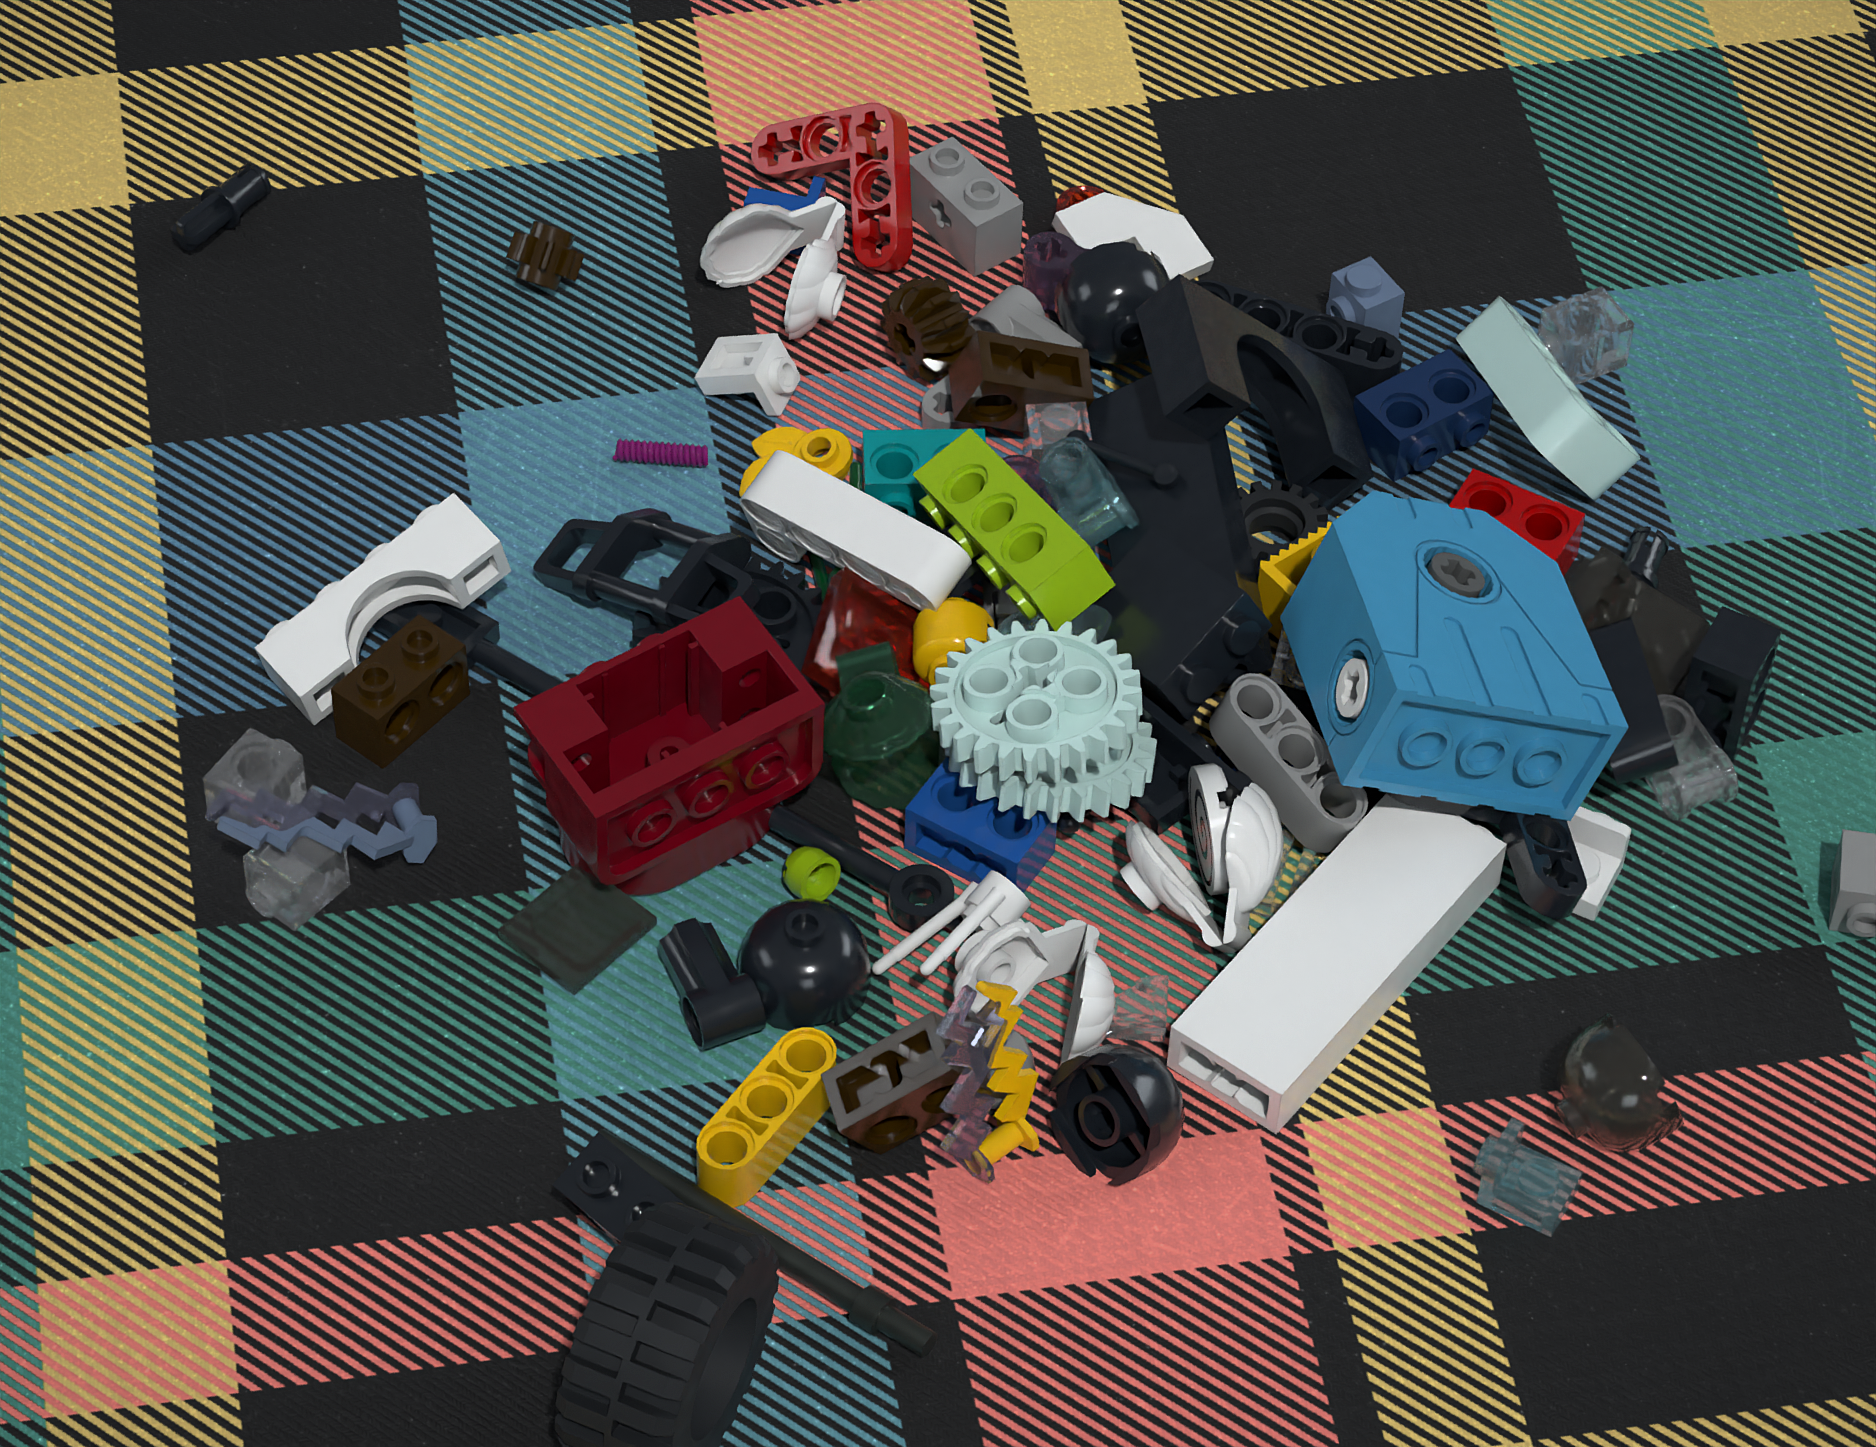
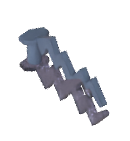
M356 782L345 800L312 785L299 804L288 803L261 787L253 800L225 786L208 806L205 816L208 821H215L219 818L218 830L256 850L267 841L281 851L286 852L298 837L305 836L339 853L343 852L349 845H353L375 860L402 850L408 863H424L437 843V820L434 816L422 814L419 805V787L417 783L401 782L389 795H386ZM233 809L251 819V824L248 825L222 815ZM324 813L340 821V823L333 829L320 821L318 817ZM363 813L377 823H380L384 816L385 822L377 835L356 825ZM269 816L282 823V825L279 827L265 819Z

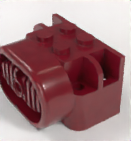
M741 596L735 597L662 634H652L644 638L636 647L608 661L595 662L586 667L579 675L513 707V715L531 738L528 744V764L532 773L546 791L547 809L559 825L560 843L566 859L574 870L591 884L608 892L621 895L644 896L670 890L750 849L770 830L768 822L776 804L801 791L813 781L820 771L823 762L825 703Z

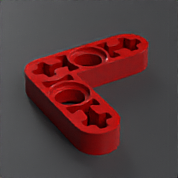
M866 103L771 124L764 127L756 135L751 148L752 162L758 171L778 180L790 181L850 168L852 235L855 256L860 263L883 273L898 271L908 262L913 248L909 132L907 121L900 112L880 103ZM881 122L885 123V131L877 134L876 141L872 140V132L880 129ZM836 127L839 134L838 145L832 154L823 157L819 149L820 139L828 129ZM783 143L801 149V153L794 150L781 153L778 156V162L774 161V153L782 150ZM882 154L887 155L888 159L882 160ZM888 173L891 180L890 191L882 201L874 203L870 193L871 186L879 175ZM875 215L879 216L880 222L874 220ZM885 235L890 236V244L882 247L881 254L876 253V245L884 242Z

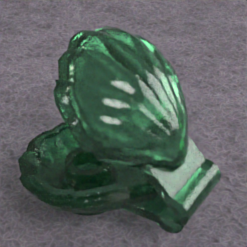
M885 641L835 656L841 690L832 698L824 710L823 749L832 756L831 765L851 797L863 802L865 801L877 809L888 807L905 809L946 757L950 758V756L945 755V748H942L940 745L939 731H933L931 704L936 701L930 697L927 689L900 676L893 647L890 641Z

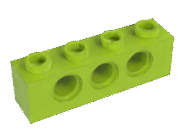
M971 428L912 474L926 493V496L919 501V504L940 530L945 529L951 524L952 527L947 530L949 536L968 553L971 560L976 555H981L976 562L998 590H1001L1007 584L1011 586L1005 592L1028 621L1039 615L1057 632L1066 621L1071 622L1116 585L1091 547Z

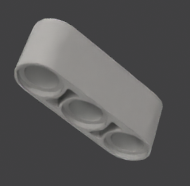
M1253 673L1238 677L1211 714L1209 727L1212 737L1238 770L1248 775L1255 784L1269 795L1277 809L1280 820L1303 846L1315 852L1328 853L1333 851L1366 814L1368 807L1367 793L1363 787L1356 788L1341 785L1328 750L1329 746H1327L1324 739L1274 681L1261 674ZM1241 710L1247 712V713H1248L1249 715H1251L1253 718L1247 716V715L1244 714ZM1282 759L1287 760L1294 767L1289 766ZM1324 808L1332 812L1335 815V817L1328 814L1324 810Z

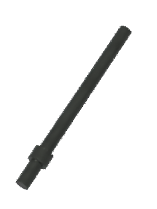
M605 1129L599 1131L601 1135L686 1205L763 1235L775 1250L779 1260L778 1269L850 1312L849 1320L874 1336L882 1332L921 1357L927 1356L933 1349L938 1334L896 1308V1300L873 1285H869L866 1288L859 1286Z

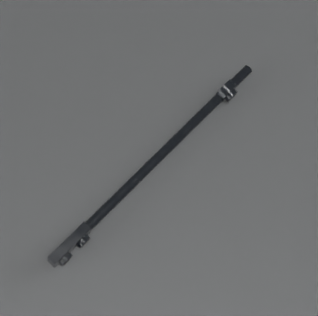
M414 601L390 610L372 626L391 638L420 614L466 645L468 670L477 662L535 696L563 683L561 680L496 645L495 643L500 639L499 622L469 605L464 609H460L440 601ZM776 804L768 822V826L803 847L810 846L825 851L839 862L842 869L889 894L888 908L890 915L901 927L915 931L954 901L953 881L940 868L928 864H915L898 870L782 804ZM959 915L945 927L953 931L964 919ZM974 930L967 939L977 932Z

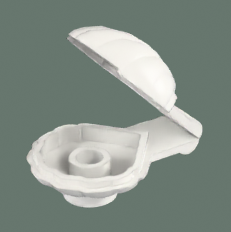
M824 196L819 198L815 204L792 212L779 205L762 203L750 204L744 208L732 211L717 223L709 233L707 242L702 248L700 266L705 270L707 279L716 281V284H719L720 287L744 286L756 282L763 275H768L791 250L806 245V248L801 253L791 281L784 316L785 333L789 334V340L800 338L810 331L820 318L834 321L840 310L845 294L847 277L837 273V251L841 250L844 245L845 207L837 202L836 199Z
M1251 783L1249 787H1244L1241 796L1237 795L1232 805L1226 835L1225 857L1229 895L1224 933L1210 916L1211 910L1200 887L1172 850L1143 822L1135 823L1132 820L1128 822L1125 836L1127 852L1131 861L1120 870V873L1137 897L1151 910H1155L1164 903L1168 909L1181 918L1197 924L1202 930V938L1207 945L1228 954L1242 950L1252 939L1251 932L1248 929L1250 911L1255 909L1269 893L1274 884L1283 855L1284 837L1281 820L1269 795L1257 784Z
M1072 919L1068 920L1064 926L1041 933L1031 922L1024 923L1013 920L992 931L982 930L973 934L963 943L955 958V969L958 972L953 983L955 1013L968 1026L997 1023L999 1020L998 1014L990 1010L993 1000L984 996L975 988L979 981L1011 986L1018 993L1010 1005L1018 1006L1037 983L1075 971L1072 1002L1063 1041L1060 1066L1065 1061L1099 1047L1109 1031L1115 1012L1116 1000L1114 995L1115 986L1106 963L1095 953L1100 935L1098 929L1081 920Z

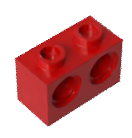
M1473 468L1449 504L1451 508L1457 505L1462 510L1466 507L1487 512L1556 561L1563 577L1578 555L1585 513L1513 485L1506 480L1493 477Z

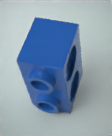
M946 757L905 808L904 849L977 884L991 870H994L1010 880L1024 893L1055 853L1057 823H1051L1046 811L1039 810L1030 819H1024L1023 807L1017 805L1001 812L998 810L999 798L996 796L982 801L977 800V786L961 787L959 785L960 772L949 771V758Z

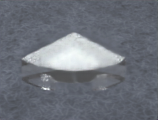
M1154 975L1136 980L1135 986L1115 997L1114 1016L1105 1038L1165 1042L1169 975Z

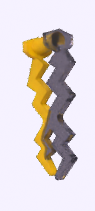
M979 981L975 988L988 997L989 1001L975 1017L984 1023L991 1024L981 1041L978 1042L985 1028L978 1023L964 1021L977 996V991L969 985L962 987L935 1031L941 1037L953 1040L939 1059L947 1065L965 1066L939 1106L947 1113L960 1115L940 1147L946 1152L953 1154V1157L973 1177L989 1184L995 1180L994 1167L992 1165L1019 1145L1033 1152L1040 1147L1037 1133L1025 1120L1039 1073L1032 1068L1021 1069L1028 1057L1021 1049L1003 1046L1023 1013V1010L1018 1006L1010 1005L1018 991L1008 985ZM997 1068L986 1086L994 1092L1008 1094L993 1115L997 1118V1125L999 1127L989 1133L992 1128L982 1121L996 1102V1099L989 1094L977 1093V1090L990 1069Z

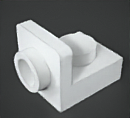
M771 333L718 337L694 378L704 395H738L754 392L767 416H780L800 381V374L778 334Z
M1580 806L1571 821H1567L1587 880V889L1572 913L1594 921L1623 867L1631 828L1615 821L1606 814L1593 812Z

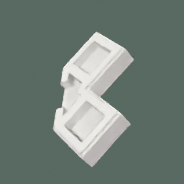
M1106 192L1056 212L1052 222L1053 227L1075 259L1080 254L1100 244L1125 241L1134 243L1137 250L1147 252L1150 255L1152 251L1159 256L1171 280L1178 274L1190 280L1209 272L1214 261L1183 215Z

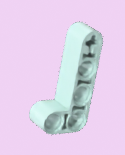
M1498 296L1456 336V340L1529 441L1551 464L1593 500L1596 501L1640 460V456L1629 442L1589 405L1532 327L1505 299Z

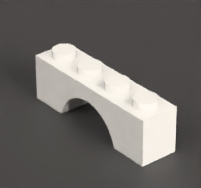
M453 493L440 504L424 509L417 516L413 525L390 543H383L374 548L367 555L364 563L341 581H335L325 586L317 594L314 602L292 619L276 624L267 633L265 639L254 648L271 680L315 726L333 711L331 688L359 665V653L362 642L370 628L384 614L403 604L420 600L445 602L464 609L510 573L511 568L500 540Z

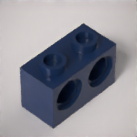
M1447 349L1355 396L1353 408L1368 457L1395 482L1414 471L1428 469L1438 459L1463 446H1472L1480 441L1484 435L1488 434L1495 393L1454 352Z

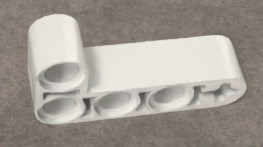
M776 450L739 499L754 534L776 555L787 561L797 563L808 550L921 611L923 609H930L936 612L972 564L968 553L949 537L782 450Z

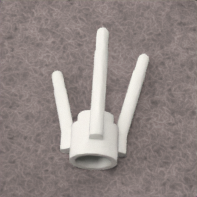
M991 870L979 884L972 881L956 900L872 965V971L876 975L884 973L961 915L964 920L920 966V972L928 976L974 930L976 932L982 930L992 931L1013 920L1024 922L1020 917L1031 906V903L1025 894L1010 880L1000 873Z

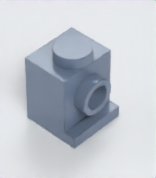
M1370 256L1332 273L1326 312L1331 316L1385 331L1398 339L1405 292Z

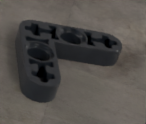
M1385 792L1393 799L1407 805L1498 824L1503 841L1507 844L1506 851L1519 892L1523 900L1541 915L1552 919L1569 917L1587 889V880L1567 820L1554 819L1550 815L1539 813L1529 815L1497 810L1493 806L1481 804L1471 806L1439 801L1436 797L1424 795L1414 797Z

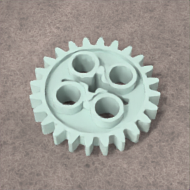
M1045 619L1038 621L1034 631H1025L1019 621L1012 622L1011 634L1002 635L993 627L987 628V642L982 643L976 639L966 638L965 654L949 651L947 653L948 667H938L935 669L936 684L930 686L932 728L933 731H939L940 745L942 748L954 746L955 761L958 763L974 757L975 773L981 774L993 765L999 767L1000 781H1006L1016 770L1024 771V778L1027 784H1033L1039 771H1047L1055 782H1059L1062 776L1061 768L1069 766L1078 774L1085 775L1087 774V759L1090 758L1106 765L1109 763V748L1125 750L1127 748V734L1138 732V716L1143 714L1139 670L1132 669L1131 655L1129 653L1117 655V644L1114 639L1097 644L1096 630L1093 628L1079 636L1072 635V622L1068 621L1057 632L1048 630V624Z
M1138 716V732L1127 734V748L1125 750L1109 748V763L1106 765L1089 758L1086 760L1087 774L1085 775L1078 774L1070 766L1061 768L1062 776L1059 782H1055L1047 771H1039L1033 784H1027L1024 778V771L1016 770L1006 781H1000L999 767L994 765L981 774L975 773L974 757L958 763L955 761L954 746L946 747L945 755L950 756L949 771L960 772L959 785L961 787L977 786L976 799L979 801L995 796L998 797V810L1001 812L1017 805L1023 807L1024 819H1030L1039 810L1046 811L1051 823H1057L1060 812H1069L1076 821L1084 822L1085 810L1091 809L1096 814L1105 818L1109 815L1110 803L1126 809L1129 807L1130 795L1136 797L1144 795L1145 783H1151L1157 739L1151 738V723L1139 722L1140 716Z

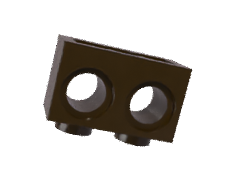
M977 330L948 370L954 421L1065 439L1094 400L1088 349Z
M418 614L331 688L336 738L380 768L384 769L470 695L466 645Z
M934 1011L821 1074L839 1133L880 1155L993 1093L986 1086L989 1079L974 1035Z

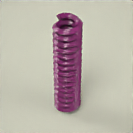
M620 438L617 440L615 455L612 458L615 462L619 459L621 462L624 460L626 462L631 460L633 463L636 461L641 463L643 461L645 464L656 462L657 465L668 463L669 466L672 464L684 466L686 464L687 467L690 465L696 467L698 465L701 468L703 465L705 467L708 465V447L706 445L701 447L699 444L697 446L694 444L689 446L687 443L683 446L682 443L677 445L675 442L671 445L669 442L665 444L663 441L659 444L657 441L653 443L651 440L647 443L645 440L640 442L639 439L636 442L633 439L630 441L625 439L623 441Z

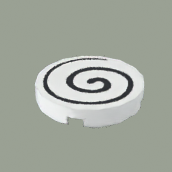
M1214 763L1191 766L1188 784L1190 817L1197 861L1202 880L1210 895L1229 893L1225 856L1226 835L1231 810L1230 806H1226L1224 801L1219 802L1217 792L1226 791L1228 784L1222 768Z

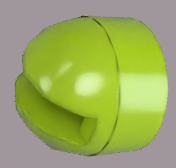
M810 846L799 847L790 853L785 860L787 869L783 872V881L790 891L800 899L811 898L823 901L834 891L838 884L841 873L840 864L835 858L821 849Z

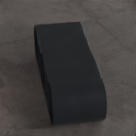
M1632 617L1587 630L1612 687L1611 691L1614 692L1629 727L1609 758L1617 785L1680 766Z

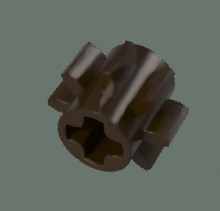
M533 221L529 234L514 231L506 258L519 263L515 275L516 278L557 291L561 277L576 281L584 254L571 249L575 238L574 234Z

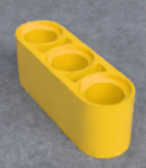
M808 1027L789 1031L780 1038L708 1121L697 1137L698 1187L732 1208L744 1205L755 1196L830 1107L821 1077L823 1072L836 1066L837 1047L829 1035L824 1031ZM763 1116H769V1117H772V1118H761V1117H763ZM732 1162L734 1164L722 1165L721 1163Z

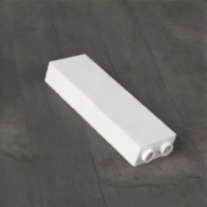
M1385 794L1171 1025L1167 1066L1277 1134L1500 884L1507 844L1496 838L1488 829L1480 825H1474L1460 816L1407 805Z

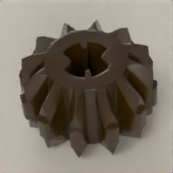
M929 276L919 280L914 278L899 285V289L890 293V297L881 303L882 313L885 318L880 321V324L889 339L886 346L893 348L896 353V363L898 365L906 364L908 373L914 379L923 377L930 381L937 377L939 379L946 377L949 374L948 370L976 332L969 324L967 316L970 311L965 310L960 303L959 292H950L949 286L943 278L935 280Z

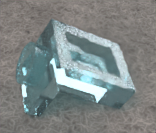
M1511 1118L1500 1138L1489 1135L1479 1151L1473 1168V1172L1482 1175L1476 1203L1551 1237L1580 1187L1583 1172L1521 1145L1525 1123Z

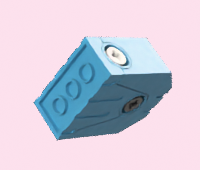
M1379 491L1370 492L1332 522L1280 616L1325 742L1329 746L1328 750L1336 772L1343 786L1362 788L1363 786L1378 788L1382 792L1414 797L1424 795L1436 797L1439 801L1471 806L1481 804L1493 806L1497 810L1529 815L1539 813L1550 815L1554 819L1571 821L1629 728L1615 694L1611 691L1612 687L1558 563L1482 510L1466 507L1462 510L1451 508L1448 504L1411 497L1409 499L1394 497L1393 494Z

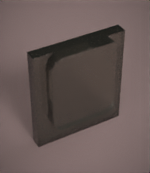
M576 864L497 931L500 940L575 995L657 925V917L616 886L601 883L597 877L589 874Z

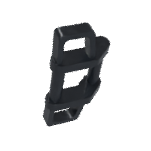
M645 508L620 514L612 522L571 519L563 525L533 566L534 571L545 587L575 594L577 597L593 602L606 599L651 614L656 623L670 628H675L701 615L693 612V610L716 579L735 588L727 601L741 596L748 607L753 610L761 598V593L752 577L742 571L750 560L752 553L751 543L746 537L734 533L712 534L674 522L668 513L654 508ZM585 543L595 544L575 572L562 569L580 545ZM663 544L687 551L659 590L619 578L639 551L644 552L660 548Z

